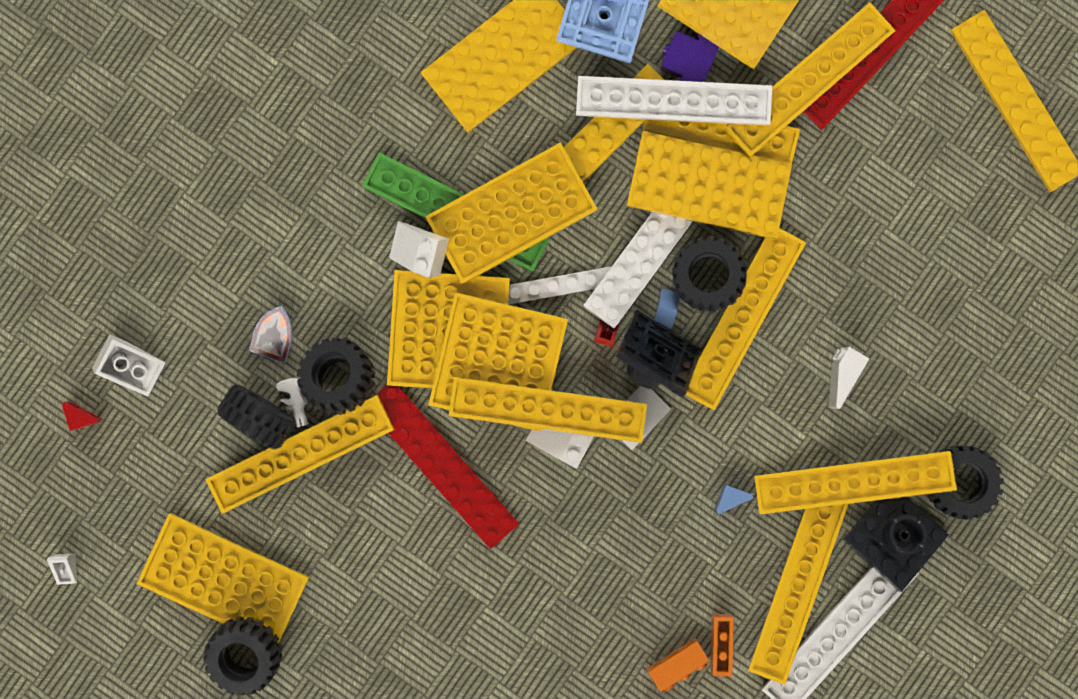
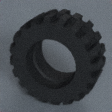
M709 236V239L697 238L698 241L687 243L688 246L685 249L682 248L679 251V256L675 258L674 268H672L673 284L680 298L689 307L698 309L700 312L710 311V313H714L717 310L723 311L729 305L736 303L737 298L743 294L747 276L745 261L732 243H727L725 239L720 238L718 240L712 236ZM717 258L725 264L728 270V278L721 289L715 292H703L693 284L691 277L692 269L702 259Z
M333 337L332 341L326 338L322 340L321 344L315 343L312 345L313 349L305 352L304 355L306 357L304 360L301 359L299 363L301 369L297 370V376L300 378L297 380L298 387L301 388V394L317 409L331 415L336 413L342 415L346 413V410L349 412L356 410L355 406L357 405L362 406L364 404L363 399L365 397L369 398L371 394L369 390L374 388L375 384L372 378H375V371L372 369L374 366L368 355L354 342L352 343L345 338L341 340L339 337ZM337 362H348L351 371L347 382L337 390H323L322 379L326 370Z
M237 384L230 387L217 407L218 415L228 424L256 442L275 450L283 445L295 426V420L285 411L281 410V408L259 394Z
M954 445L939 451H951L953 469L960 464H968L974 467L979 477V485L975 494L967 500L954 498L950 491L931 493L928 495V499L934 503V507L945 515L965 520L983 517V513L991 512V506L997 505L999 502L997 496L1003 493V490L1000 489V484H1004V478H1000L999 474L1002 473V470L996 466L997 461L990 457L988 452L973 446Z
M243 616L236 617L235 620L231 618L224 624H221L207 641L208 643L204 649L203 663L207 664L205 670L207 674L210 673L211 681L219 684L217 687L221 690L224 688L230 694L236 692L238 696H244L246 692L248 695H252L256 691L264 689L278 671L282 661V653H280L282 645L277 643L279 640L277 634L273 635L271 632L273 629L270 626H264L263 621H254L253 617L244 619ZM240 643L250 647L258 658V667L244 668L237 665L229 655L228 645Z

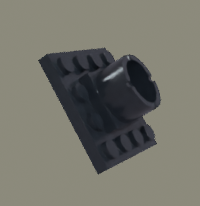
M636 310L616 357L623 363L628 364L627 372L634 382L641 384L642 387L655 389L661 384L673 393L684 397L688 391L702 349L639 310Z
M907 496L875 500L845 535L843 540L895 589L903 592L949 534Z

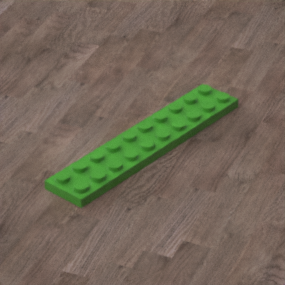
M380 152L362 185L363 188L425 219V216L464 195ZM550 237L508 260L534 272Z

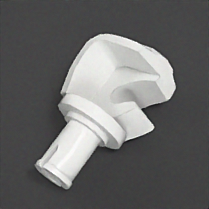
M298 378L282 380L277 383V390L289 393L291 398H282L280 401L288 405L285 407L286 410L293 411L297 427L309 424L303 408L308 404V401L300 392L301 388L298 387L297 383Z

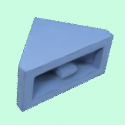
M661 289L654 318L655 321L670 330L678 311L680 296L677 292Z
M724 484L715 511L717 514L723 513L753 499V496L750 493Z

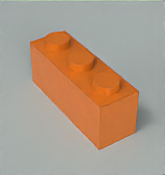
M712 614L710 672L713 676H732L734 618L731 614Z
M694 638L647 668V671L659 691L662 692L664 690L666 692L672 689L677 681L688 679L691 676V672L696 669L700 671L705 668L709 659Z

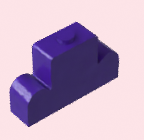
M676 32L670 45L666 43L662 54L665 57L660 70L679 78L677 81L704 82L719 46L699 33L696 34L694 39L683 33Z

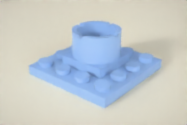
M568 0L556 42L631 63L649 0Z

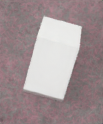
M76 553L56 554L48 557L47 561L57 585L77 583Z

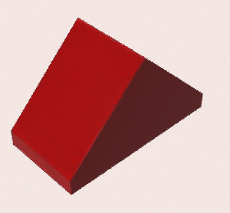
M600 319L593 342L612 348L619 323L615 328H612Z
M70 401L62 403L70 431L79 430L100 423L103 418Z

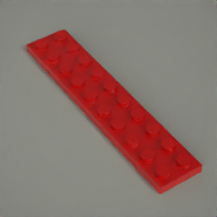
M892 0L880 14L893 27L895 32L802 113L822 131L944 0Z
M387 385L376 394L379 396L395 429L388 434L490 550L519 525V522L399 386Z

